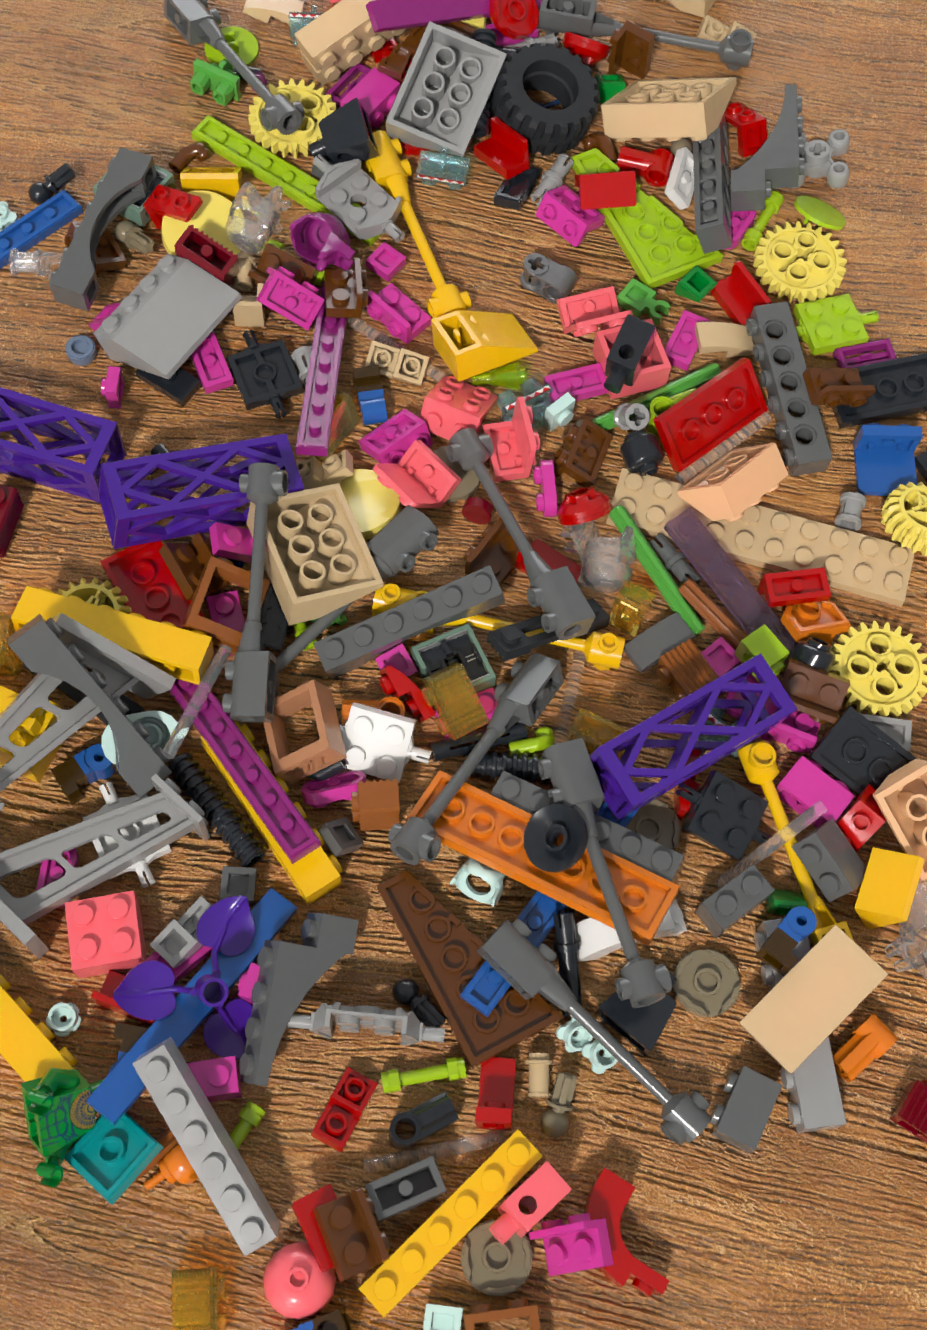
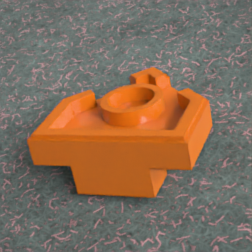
M830 601L787 605L780 620L796 642L808 640L809 636L831 644L836 634L847 633L851 626V623L837 605Z

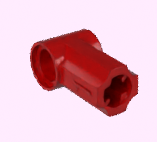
M622 146L617 166L620 168L619 171H635V175L644 177L645 181L651 186L663 187L668 182L674 156L670 151L661 148L655 149L650 153Z

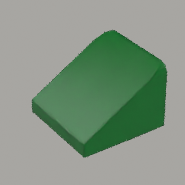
M621 74L595 75L599 86L597 90L600 93V104L605 103L626 87Z
M696 265L678 282L674 292L679 296L699 303L718 283Z
M774 889L775 891L767 899L766 912L768 914L787 915L794 907L803 906L807 908V902L800 892Z

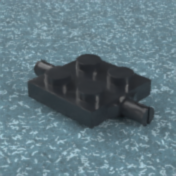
M249 330L250 336L248 331L243 333V338L248 347L240 353L227 356L229 367L246 410L271 404L275 417L281 419V412L284 418L287 415V411L282 401L303 393L302 384L283 339L272 343L259 344L254 330Z
M710 771L704 785L697 791L683 782L679 784V789H676V795L691 802L689 815L682 827L683 830L732 859L741 861L752 840L763 845L765 848L772 844L769 841H773L774 837L759 829L760 820L769 803L768 801L718 771Z

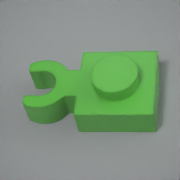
M634 278L617 296L619 306L627 311L632 310V314L638 318L643 313L647 314L648 319H652L656 325H659L662 316L656 312L660 311L667 315L670 310V305L666 301L655 300L657 292Z

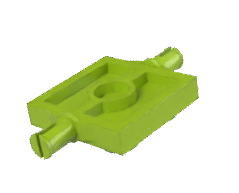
M849 294L819 299L814 302L795 304L793 310L798 322V326H795L798 338H802L808 344L812 356L834 352L835 348L868 342L869 336L864 324L877 323L879 320L876 310L860 313L855 308Z

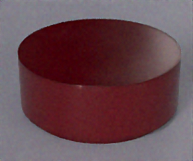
M480 497L467 498L462 508V515L468 521L480 525L489 523L494 512L491 503Z

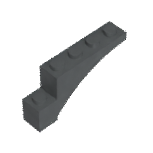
M796 84L785 85L782 111L767 141L744 165L737 170H731V211L765 210V198H771V188L798 187L799 175H804L805 158H799V154L804 152V137H798V134L803 133V116L797 115V113H802V96H797Z
M307 913L306 920L301 928L302 945L284 941L264 940V946L258 955V965L260 967L258 980L253 986L251 995L253 1001L252 1013L245 1027L247 1038L245 1053L239 1061V1073L241 1074L239 1082L260 1086L268 1085L276 1051L293 1013L306 993L332 965L344 955L353 954L359 920L325 913Z

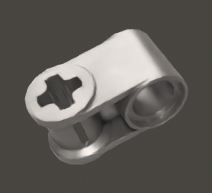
M538 253L529 254L524 259V271L520 276V284L523 288L546 298L554 304H557L556 300L568 297L577 282V275L572 269Z

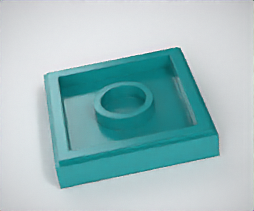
M127 1113L123 1115L115 1126L101 1115L97 1119L94 1128L79 1139L65 1155L64 1159L101 1196L113 1205L163 1149V1146Z

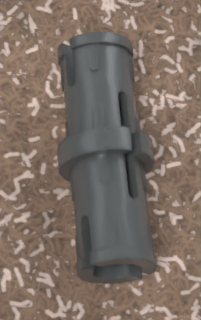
M664 533L656 536L662 544V548L654 539L651 540L649 544L664 562L669 573L672 572L681 584L688 580L687 577H690L697 585L702 581V577L687 563L685 554L678 552L665 537Z

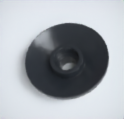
M550 804L539 809L530 818L524 833V848L529 860L539 869L552 873L562 872L573 867L583 856L588 841L587 826L583 817L575 809L564 804ZM563 834V843L558 846L557 839Z

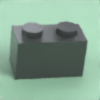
M833 818L811 830L791 846L829 903L855 890L862 883L866 866Z
M752 864L704 900L695 913L713 936L718 938L764 903L775 890L755 865Z
M746 1066L741 1067L736 1073L731 1071L723 1087V1091L727 1092L723 1105L717 1103L711 1114L709 1123L714 1126L710 1134L748 1154L755 1151L782 1084Z
M433 1156L365 1185L367 1194L373 1201L375 1215L379 1223L445 1195L447 1191Z

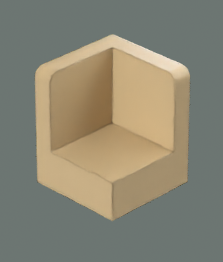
M258 283L257 296L241 295V300L233 307L235 326L265 327L266 306L256 300L264 283Z

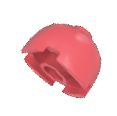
M300 1241L285 1245L273 1254L266 1265L263 1277L265 1297L271 1307L284 1317L297 1320L314 1317L327 1307L335 1292V1268L322 1272L309 1244Z

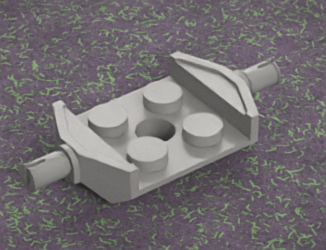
M321 154L313 159V164L323 172V176L315 188L316 198L359 239L365 240L381 233L383 235L388 233L396 243L404 239L405 233L394 224L401 211L402 199L398 196L394 200L361 169V161L359 159L334 165L330 164ZM357 201L366 204L364 207L352 206V204Z
M335 1002L331 1005L322 1003L316 1012H311V1016L293 1014L288 1023V1028L310 1029L313 1033L327 1039H332L333 1025L339 1026L340 1031L359 1033L360 1028L374 1029V1034L380 1036H394L395 1031L401 1032L400 1046L417 1044L422 1042V1040L444 1043L445 1028L423 1027V1023L419 1022L412 1011L406 1013L402 1008H396V1011L373 1006H342L340 1002Z

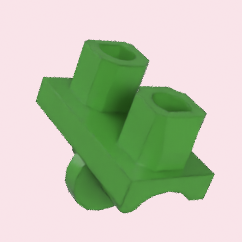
M198 58L194 61V75L190 80L192 92L201 96L204 95L207 89L213 91L212 95L216 103L226 106L231 99L237 102L241 99L242 93L239 90L240 77L236 72L232 71V65L228 60L223 59L219 65L216 63L209 64Z

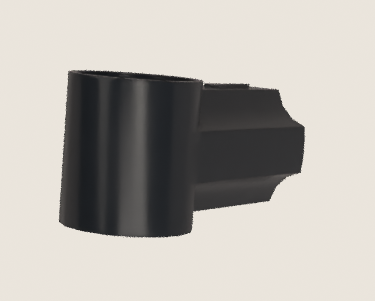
M444 1091L407 1112L397 1114L392 1119L388 1132L389 1141L393 1147L405 1151L412 1149L418 1142L458 1121L459 1117L450 1097ZM401 1123H408L413 1127L415 1134L411 1139H401L395 1132L396 1126Z

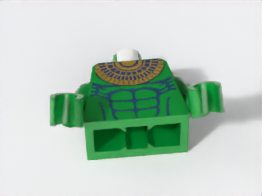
M50 1068L43 1077L21 1083L28 1136L43 1158L45 1157L46 1161L40 1162L36 1167L38 1176L42 1177V1185L55 1188L61 1183L64 1171L60 1165L68 1149L80 1136L92 1130L96 1125L94 1109L87 1104L86 1100L104 1079L89 1084L78 1070Z

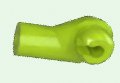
M540 727L536 730L537 737L509 742L511 755L513 752H517V756H522L523 753L532 755L546 750L555 743L553 730L550 727Z

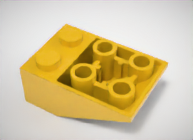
M456 310L431 320L434 347L458 382L538 352V348L513 314Z

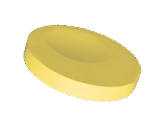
M204 190L187 192L199 196L203 201L191 220L183 222L165 215L163 216L161 236L168 254L176 256L174 245L189 225H194V228H198L199 232L203 231L204 235L208 234V237L213 238V241H218V245L223 244V248L233 251V255L243 250L246 237L244 220L236 206L222 195Z
M353 469L354 475L338 483L364 540H368L376 536L401 512L402 504L398 499L399 495L393 489L382 485L377 479L378 475L373 470Z

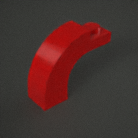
M604 1167L599 1172L589 1191L584 1209V1214L589 1213L591 1220L606 1219L614 1265L600 1267L599 1269L618 1287H624L628 1278L631 1277L634 1279L631 1285L648 1297H651L652 1293L662 1295L670 1281L636 1259L626 1248L621 1236V1215L636 1187Z

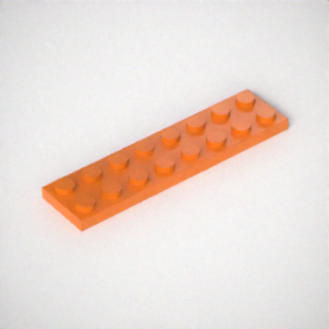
M439 770L406 818V822L410 817L422 818L453 776ZM466 782L463 784L433 825L437 836L441 838L442 844L615 929L587 849H585L581 859L568 870L552 873L539 869L529 860L524 848L525 829L533 815ZM563 834L557 839L558 846L563 843ZM601 848L633 938L650 946L675 900L680 886Z

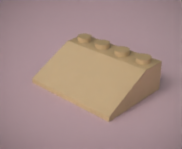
M737 77L636 80L601 105L604 133L609 138H616L618 142L628 141L632 138H640L644 142L657 138H666V141H677L682 139V137H691L692 141L705 140L718 128L737 84Z
M339 483L288 493L286 496H279V500L276 503L268 506L264 567L288 625L318 619L383 587L384 582ZM250 501L247 526L253 538L255 504Z

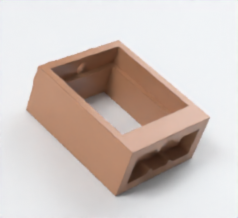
M313 679L301 683L297 688L285 694L275 696L273 723H264L274 775L293 784L347 758L332 692L329 688ZM312 704L320 739L290 754L283 718Z

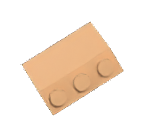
M776 443L730 450L679 489L677 493L680 498L712 521L726 519L727 522H732L741 518L744 515L743 511L748 507L762 501L761 497L764 494L777 489L780 486L779 482L789 474Z
M914 759L889 774L874 792L873 797L904 853L920 856L925 859L919 878L923 882L927 880V761Z

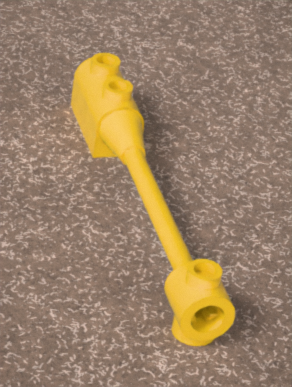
M385 131L373 132L380 156L362 161L365 172L394 200L398 196L402 199V214L436 288L431 298L426 301L431 320L456 310L471 308V299L467 291L459 292L456 285L446 284L411 206L408 176H411L412 172L408 159L401 161L398 155H402L399 139H390L389 134Z
M392 583L384 584L382 588L375 591L372 617L428 592L401 588ZM476 615L441 626H463L469 623L470 626L493 631L514 623ZM434 628L424 633L433 634ZM536 629L524 634L530 637L545 632V630ZM594 631L587 639L575 637L568 640H557L548 644L583 651L588 663H592L599 670H609L611 668H619L625 638L616 637L612 633L603 634Z
M758 741L741 748L738 751V755L747 779L751 784L761 785L801 891L807 902V908L815 914L817 919L815 930L808 936L812 947L835 925L853 940L847 922H836L821 897L817 895L809 872L791 847L797 841L773 782L780 773L776 763L775 749L768 741Z

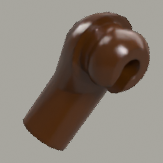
M591 133L583 138L582 145L586 151L597 148L613 163L618 161L617 153L608 136Z
M202 142L190 144L179 150L169 163V167L175 173H180L194 156L199 162H203L210 155V150Z

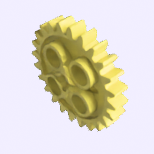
M293 78L290 79L289 85H285L282 80H279V87L269 84V91L273 95L283 94L291 103L300 101L304 108V117L298 130L290 135H283L277 129L267 131L260 117V111L266 103L260 97H253L254 105L249 106L250 114H248L251 134L255 135V142H262V147L265 149L271 147L273 154H276L279 150L282 151L283 158L288 153H292L294 159H297L298 152H302L305 157H308L309 144L322 139L319 127L320 120L336 111V102H332L331 94L325 95L323 87L315 90L314 82L308 87L305 86L304 79L298 85L294 83Z
M797 221L795 227H792L789 222H785L783 229L775 225L773 232L767 230L765 237L760 238L756 247L753 266L757 267L755 276H762L760 285H770L768 293L775 290L778 292L777 299H781L784 295L788 296V303H791L794 298H797L799 303H803L805 299L814 302L817 297L824 299L827 294L833 295L835 289L839 288L846 272L844 267L847 259L842 258L845 251L844 249H837L839 240L831 242L830 237L832 233L822 235V227L820 226L816 230H812L810 222L806 228L801 226L800 221Z
M873 621L869 629L862 622L857 630L850 627L846 635H840L837 640L838 644H834L831 649L836 656V660L830 673L850 680L851 684L846 693L848 698L845 704L846 708L855 704L857 705L856 711L859 713L865 709L868 710V715H875L877 712L880 716L888 717L889 713H891L893 718H898L902 712L908 714L913 709V706L917 707L922 701L921 697H924L927 693V688L925 687L927 686V675H925L927 674V664H922L926 660L927 654H918L917 651L921 647V643L913 645L910 643L913 634L910 633L903 637L901 636L902 627L899 626L893 632L890 631L889 622H886L883 628L879 629L877 622ZM871 646L879 648L882 654L874 652ZM895 666L903 668L906 674L898 672ZM851 667L859 668L863 675L855 673ZM876 687L883 688L887 695L880 694Z

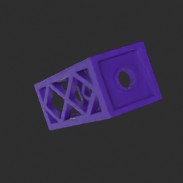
M0 387V432L8 431L18 442L17 444L0 439V472L100 503L98 487L101 471L100 461L103 455H109L107 462L124 460L127 454L117 422ZM66 420L75 432L57 422ZM16 429H18L25 436V438L32 444V446L29 445V443L22 437V435ZM32 432L47 437H51L59 441L41 444ZM81 454L86 459V462L82 464L63 457ZM49 467L64 474L65 476L57 477Z
M287 434L101 463L98 497L113 549L210 532L209 528L215 522L236 527L247 525L249 508L243 513L233 509L250 502L246 498L247 493L240 492L239 478L241 474H248V467L253 463H270L280 467L281 470H286L289 481L288 493L302 491L304 485ZM236 455L248 458L233 466L224 467ZM156 468L169 471L153 480H144ZM202 484L212 485L198 498L190 496ZM185 487L179 493L169 490L173 488ZM221 488L232 491V493L215 495ZM152 494H153V495H156V496H159V497H163V498L169 499L170 501L165 500V499H161V498H158V497H155V496H152ZM125 498H129L132 500L127 504ZM142 503L148 504V505H151V506H152V507H146V508L136 509V508H137L139 505H141ZM171 515L176 516L165 527L153 524Z
M758 654L596 748L590 755V759L605 796L604 801L617 821L772 730L797 710V707L762 654ZM754 672L761 684L749 683L746 678ZM724 691L739 692L744 700L717 699V697ZM768 696H770L778 709L771 716L764 707ZM712 708L742 709L735 726L704 725ZM693 710L687 725L669 724ZM652 733L682 734L679 740L646 739ZM700 734L730 735L727 742L697 741ZM641 748L675 749L665 769L632 768ZM692 749L712 750L685 766ZM624 750V753L621 759L619 760L616 754ZM630 777H655L661 779L658 783L633 782Z

